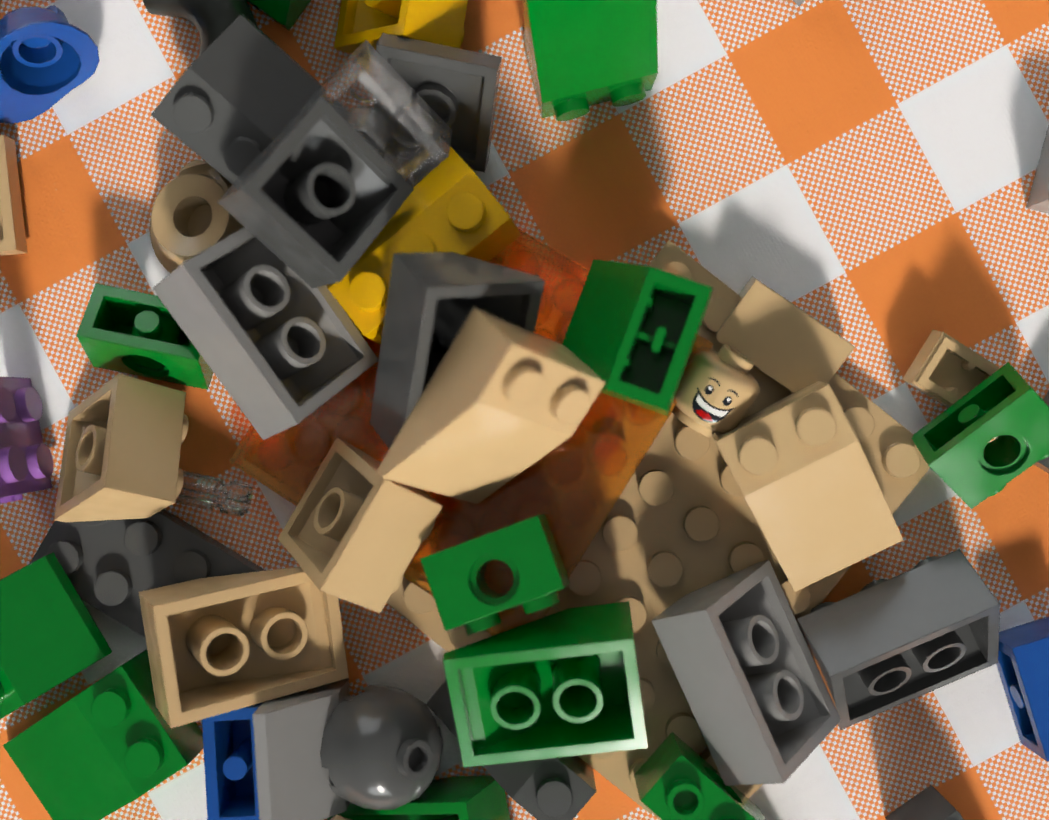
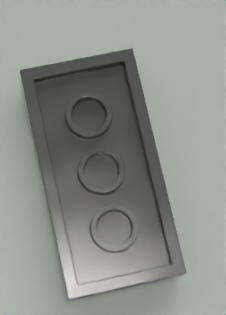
M165 509L149 518L66 523L54 521L30 562L31 564L53 552L83 601L145 637L139 599L140 591L199 578L266 571Z

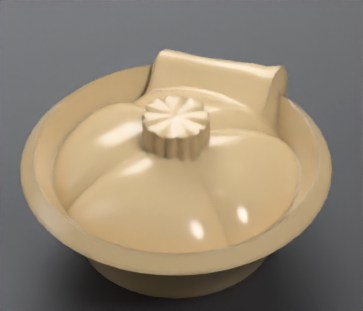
M193 160L179 170V175L162 188L152 207L150 219L152 247L160 263L170 273L182 263L244 227L218 203L220 198L233 184L206 161Z

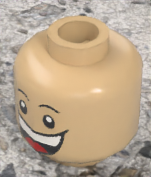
M723 344L719 352L708 348L697 349L691 354L673 401L675 404L672 410L673 414L686 426L706 437H712L715 432L726 433L736 428L760 393V385L749 373L754 363L748 357L726 344Z

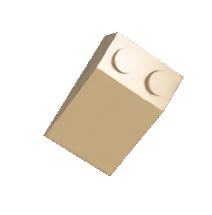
M473 307L381 462L377 473L386 480L478 504L569 439L606 382L566 346Z
M817 381L742 419L737 427L729 432H716L712 435L794 592L903 541V537L862 446L830 384Z
M300 566L199 578L139 592L156 708L170 728L349 678L339 599L320 591Z

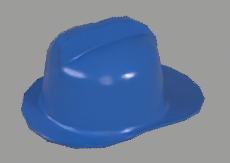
M55 5L49 6L46 9L40 7H21L8 12L0 19V123L14 124L32 120L50 109L71 90L83 84L95 73L100 61L96 43L88 33L69 24L64 12Z

